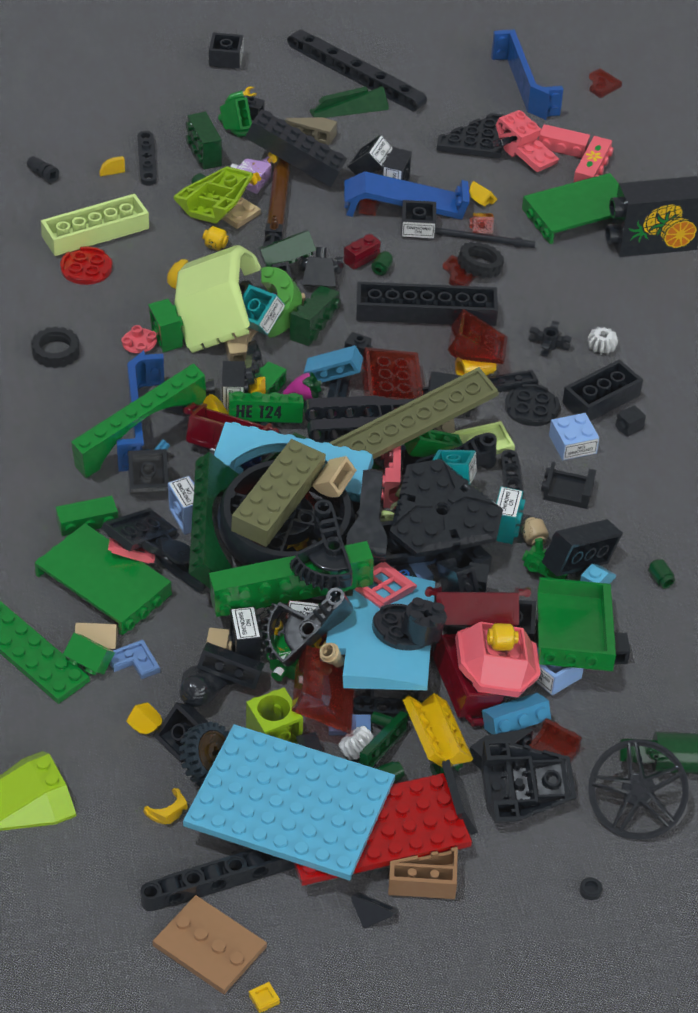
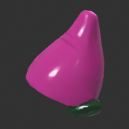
M312 372L302 374L287 386L283 394L297 393L303 395L304 401L318 398L319 392L322 390L320 387L321 380H317Z

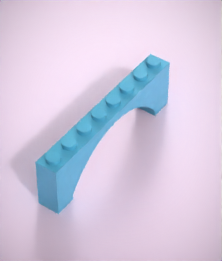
M225 422L214 456L234 470L243 463L258 456L281 452L288 442L293 439L325 453V465L330 459L347 456L357 471L345 489L352 501L360 503L363 470L372 469L374 463L373 454L364 450H351L346 446H333L328 442L319 443L309 438L301 439L291 434L283 435L273 430H260L255 426H242L237 422Z

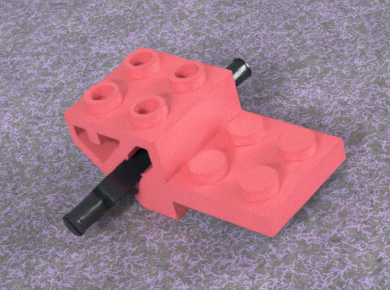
M517 110L498 119L496 128L499 138L489 143L490 149L503 146L504 150L511 157L518 155L536 172L558 163L559 158L538 140L542 129L527 117L524 112Z

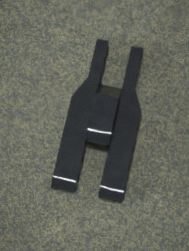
M376 395L307 399L304 402L303 409L305 419L309 421L307 424L308 437L319 443L331 442L414 399L395 400Z

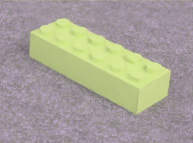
M136 194L41 220L42 237L54 256L79 250L80 247L93 246L149 229V213Z

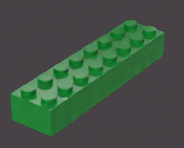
M368 542L344 545L353 571L352 586L340 589L344 592L356 587L373 585L374 559ZM295 556L209 573L211 601L216 617L230 615V609L254 606L255 609L267 608L272 606V603L276 605L279 602L286 604L290 601L325 596L328 593V589L324 588L321 591L318 586L313 589L312 584L306 586L305 580L300 581L299 576H295L294 571L290 569V562ZM311 561L305 564L310 569L323 574L339 575L346 573L345 570L337 572L322 570Z

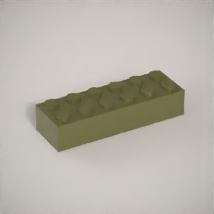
M291 439L233 513L231 531L267 547L325 467L326 454Z

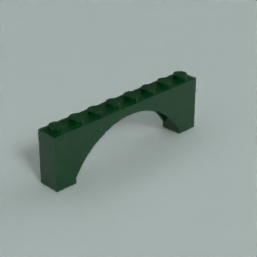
M210 452L199 457L195 463L189 574L208 588H210L209 573L232 568L215 534L212 520L213 502L216 497L223 496L229 484L239 475Z

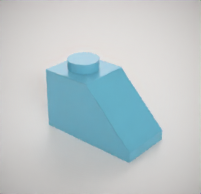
M591 564L581 575L580 581L610 584L616 578V574L600 565Z

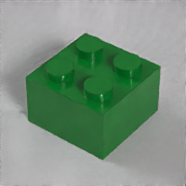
M169 298L148 304L151 331L156 332L157 342L162 352L183 347L182 339H184L181 329L183 320L181 316L177 315L176 306L171 304Z

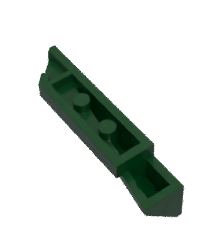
M365 86L322 96L319 100V105L314 109H310V113L313 117L329 118L389 110L383 87L368 92Z

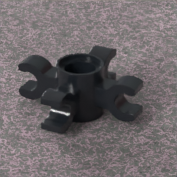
M553 320L551 326L544 328L543 331H540L537 327L530 328L529 333L532 334L529 335L528 340L533 342L541 341L542 351L540 355L547 357L549 351L556 349L557 346L564 350L570 349L571 344L569 343L572 337L568 335L559 336L558 326L560 322Z

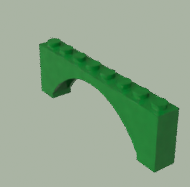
M194 363L72 440L75 467L85 478H88L101 469L102 463L116 445L117 440L121 439L131 428L146 417L173 406H187L192 402L197 405L202 404L206 398V383L203 372Z

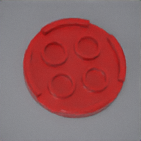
M80 247L79 250L67 252L60 262L62 275L70 282L81 285L96 284L105 280L111 274L113 268L112 259L105 254L104 250L96 247Z

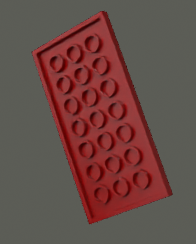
M444 773L392 785L353 874L390 866V861L412 856L424 857L431 855V852L438 851V853L451 851V848L458 847V849L471 847L472 840L463 819H459L456 814ZM294 863L301 886L339 878Z

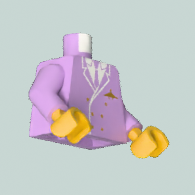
M269 152V157L262 160L245 159L241 165L233 163L231 167L253 173V177L246 189L257 194L271 177V164L277 161L278 157Z

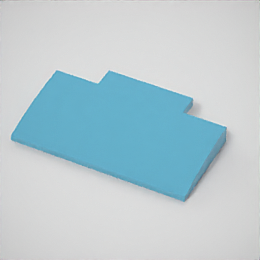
M379 573L375 576L382 582L389 579L383 573ZM405 576L415 583L417 588L412 593L391 604L408 605L416 597L434 602L435 595L427 597L425 590L427 587L435 588V581ZM373 581V585L368 587L372 589L378 584ZM395 582L387 585L395 592L402 588ZM383 588L376 591L383 598L390 595ZM353 589V596H347L353 605L352 613L343 622L327 632L326 643H335L341 654L345 655L343 688L428 690L431 645L418 650L407 651L399 650L383 643L372 630L373 616L380 608Z

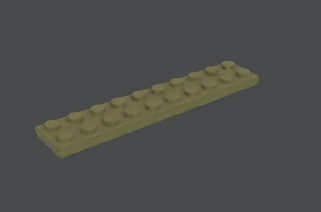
M480 367L331 441L330 444L338 447L346 446L356 451L364 450L373 454V459L499 396V392Z

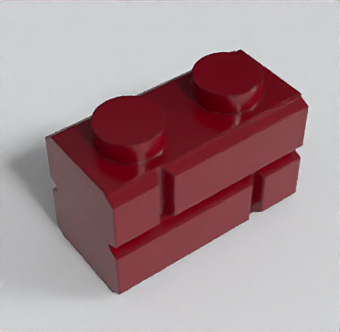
M370 233L344 247L343 262L351 269L356 270L372 261L380 253V240Z

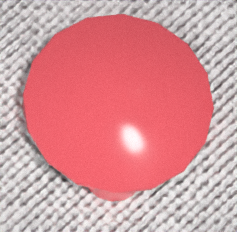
M135 325L122 337V346L128 352L135 354L141 353L143 350L148 352L155 347L157 334L154 331L142 328L140 325Z

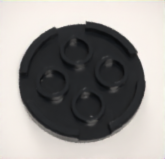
M523 384L513 391L510 390L505 399V410L509 417L526 426L546 425L552 419H555L559 413L560 403L558 397H555L548 391V388L541 385Z
M389 604L382 606L373 616L372 630L379 640L399 650L412 651L425 647L410 642L408 636L405 633L403 635L401 632V625L407 605Z

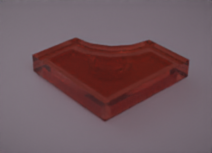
M601 68L589 74V79L593 82L589 91L599 98L622 87L620 80Z
M451 255L443 263V269L450 274L448 284L468 286L476 276L465 272L466 270L462 269L461 265L458 264V257Z

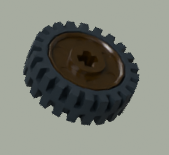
M216 722L202 723L189 728L184 733V738L180 742L183 744L179 747V751L183 752L182 755H179L180 760H184V763L181 764L182 768H187L185 774L191 776L190 780L196 782L197 786H202L229 734V731H225L223 725L219 726V723Z

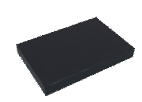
M449 759L443 761L442 766L456 814L459 819H463L468 833L471 835L476 834L478 830L463 780Z

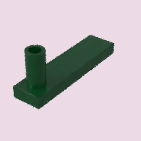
M376 711L373 712L371 723L384 728L360 752L359 764L373 767L408 731V713L400 711L395 717H391Z

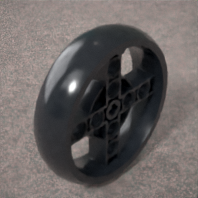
M274 460L254 465L240 473L229 484L219 504L217 519L221 538L229 552L245 566L295 556V553L299 551L286 552L288 545L300 543L308 537L318 539L314 531V508L305 496L267 547L260 546L250 539L231 531L233 513ZM312 486L309 489L310 492L315 493L324 500H328L333 505L339 516L336 517L343 544L346 545L347 533L356 521L354 506L347 490L344 489L339 497H328L318 492Z

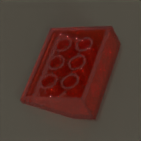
M463 309L452 325L447 350L453 357H459L462 360L503 364L505 362L508 336Z
M365 347L361 366L364 396L376 395L399 400L416 399L423 395L417 352Z
M306 645L296 663L291 711L350 734L354 689L343 688V671L339 667L337 668L332 664L324 662L320 658L319 648Z

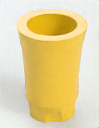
M493 356L458 357L455 361L456 375H464L478 367L486 376L496 371V363Z

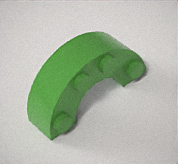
M262 267L261 283L270 293H277V296L285 304L284 309L268 334L272 338L290 327L291 313L293 311L297 312V307L302 305V294L299 287L285 271L276 267Z

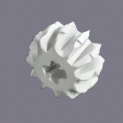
M597 326L596 329L591 330L588 336L589 349L593 350L594 353L599 352L600 354L605 353L608 355L609 352H614L618 344V337L611 328L606 329L605 326L603 328Z
M365 726L357 727L346 734L338 746L343 755L349 760L358 759L360 752L374 738V735Z

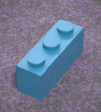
M356 345L309 357L304 374L312 372L317 380H321V383L360 373L363 357Z
M537 692L482 710L484 729L491 734L520 730L551 720L549 700Z

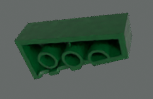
M320 286L311 294L310 299L307 298L304 301V306L299 305L297 312L293 311L291 313L290 340L308 347L313 341H316L319 332L324 330L326 322L332 319L334 311L338 310L341 305V300L339 299L340 292Z

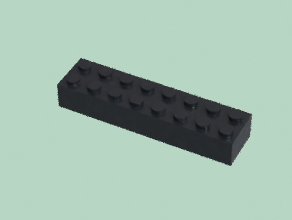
M357 282V321L496 326L497 287Z

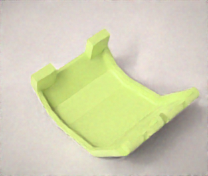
M235 245L188 262L178 272L174 303L178 316H181L183 320L181 328L186 346L192 353L203 350L202 343L205 348L218 345L220 342L223 343L235 339L233 333H235L237 338L249 334L248 327L250 323L239 286V272L241 268L244 276L260 271L261 266L255 254L240 245Z

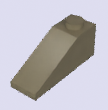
M323 117L285 119L287 124L300 129L306 135L314 137L320 143L330 145L337 135V121Z

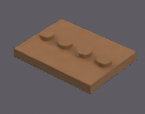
M195 895L153 940V946L225 995L267 948V942Z

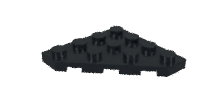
M491 113L486 115L485 119H476L469 122V125L466 127L460 126L451 130V133L447 135H439L436 150L500 158L502 146L490 149L489 143L499 138L496 123L500 117L505 115Z

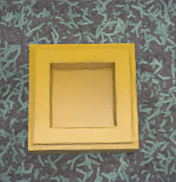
M270 982L249 991V997L259 1013L280 1004V999Z

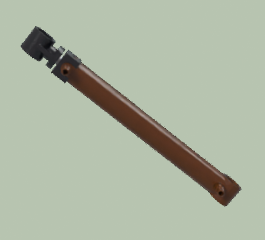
M279 157L274 163L263 247L283 239L291 164Z

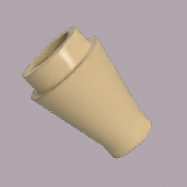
M325 643L320 648V658L324 662L332 664L337 668L343 666L345 659L335 643Z

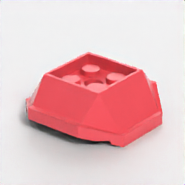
M478 622L475 625L458 631L455 637L458 666L462 673L473 682V686L478 692L519 697L538 680L541 672L537 645L530 640L524 628L514 627V630L518 631L519 639L518 644H514L511 651H496L491 648V645L487 644L488 628L492 627L493 623Z

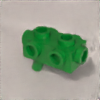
M536 538L535 545L532 546L530 551L526 550L523 555V566L527 567L531 572H538L544 575L546 578L566 579L568 574L557 577L542 563L546 549H543V539Z

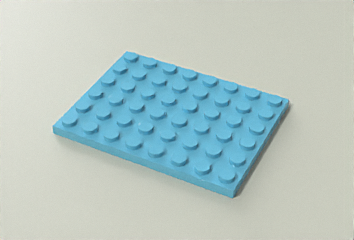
M234 724L183 820V826L350 881L395 781V775Z

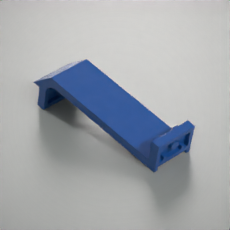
M515 29L494 31L491 58L492 60H508L527 112L544 120L547 119V116H559L561 113L563 87H542L537 85Z
M362 172L344 180V208H346V216L351 217L354 215L358 202L362 199H373L399 206L403 205V200L436 202V214L462 220L470 202L468 181L465 180L461 181L460 186L456 187L455 192L370 172Z
M143 350L127 363L130 403L139 398L138 389L145 386H158L164 382L163 353L145 355ZM141 421L133 427V439L117 440L118 472L128 471V451L143 450L144 440Z

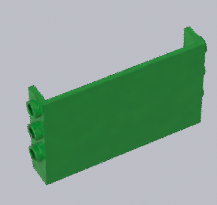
M611 173L525 195L523 196L522 210L528 219L533 222L535 228L541 232L543 238L549 244H553L554 233L612 218L609 202L611 198L617 197L619 183Z
M84 523L72 534L67 535L58 545L53 546L49 552L37 559L35 562L36 576L39 578L44 573H47L119 623V634L123 636L127 631L132 630L138 622L145 619L155 608L160 607L172 595L171 581L141 561L111 553L108 550L109 539Z
M539 577L537 590L539 664L613 671L616 649L611 584Z

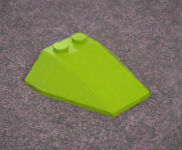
M226 166L183 188L173 197L190 217L217 224L238 203L251 181L253 173Z
M41 751L23 758L0 775V831L55 825L76 817L67 785L49 753Z

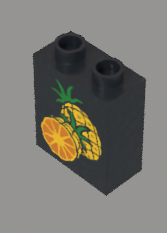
M697 176L619 183L617 197L611 198L609 202V210L613 222L605 227L606 242L608 245L614 244L619 258L697 250Z

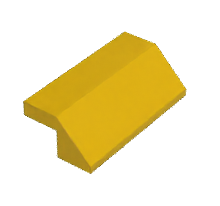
M435 693L429 696L423 703L410 695L403 699L429 760L443 767L442 762L448 759L453 765L473 760L445 699Z

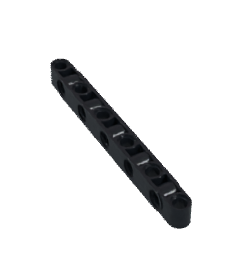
M300 29L287 38L291 48L362 86H366L370 90L383 87L387 99L411 111H416L427 103V97L423 92Z
M250 849L143 884L140 889L141 906L146 911H155L168 906L178 905L190 901L195 895L204 897L293 869L295 865L291 861Z

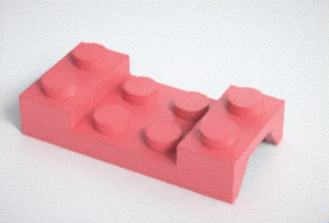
M401 446L381 455V460H384V467H388L385 468V476L383 475L382 487H384L381 495L383 508H390L392 503L398 501V497L395 494L399 489L401 481Z

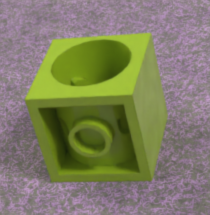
M285 687L246 701V728L292 743H296V736L303 734V716Z

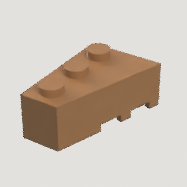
M458 847L451 848V851L438 853V851L431 852V855L424 857L412 856L390 861L388 895L455 899Z

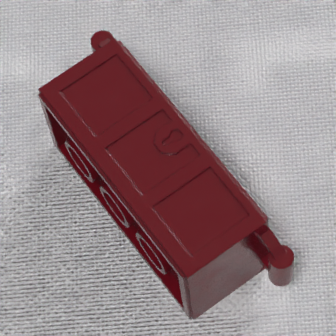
M192 402L184 408V413L190 414L186 441L208 449L216 450L225 422H237L242 426H255L260 430H273L279 433V430L273 428L271 423L264 426L208 409L205 403L197 405ZM261 456L253 458L249 461L256 462Z
M427 587L425 595L427 597L436 595V602L444 605V611L447 615L445 625H475L478 622L519 625V596L530 597L531 588L525 587L522 589L515 587V592H442V587Z
M443 634L439 642H437L432 656L458 718L465 717L472 727L484 726L483 718L471 717H483L482 710L501 704L504 695L478 692L473 686V682L459 669L455 640L456 634Z

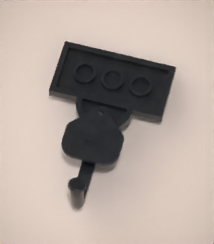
M151 508L103 523L101 529L110 538L120 543L124 549L133 551L143 548L157 555L163 566L195 591L202 592L205 590L206 585L190 575L189 569L183 565L190 561V546L184 542L173 540L171 537L176 535L178 529Z

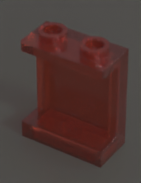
M546 718L543 721L542 729L529 746L536 750H547L568 756L570 761H572L580 750L582 737L560 726L557 722Z

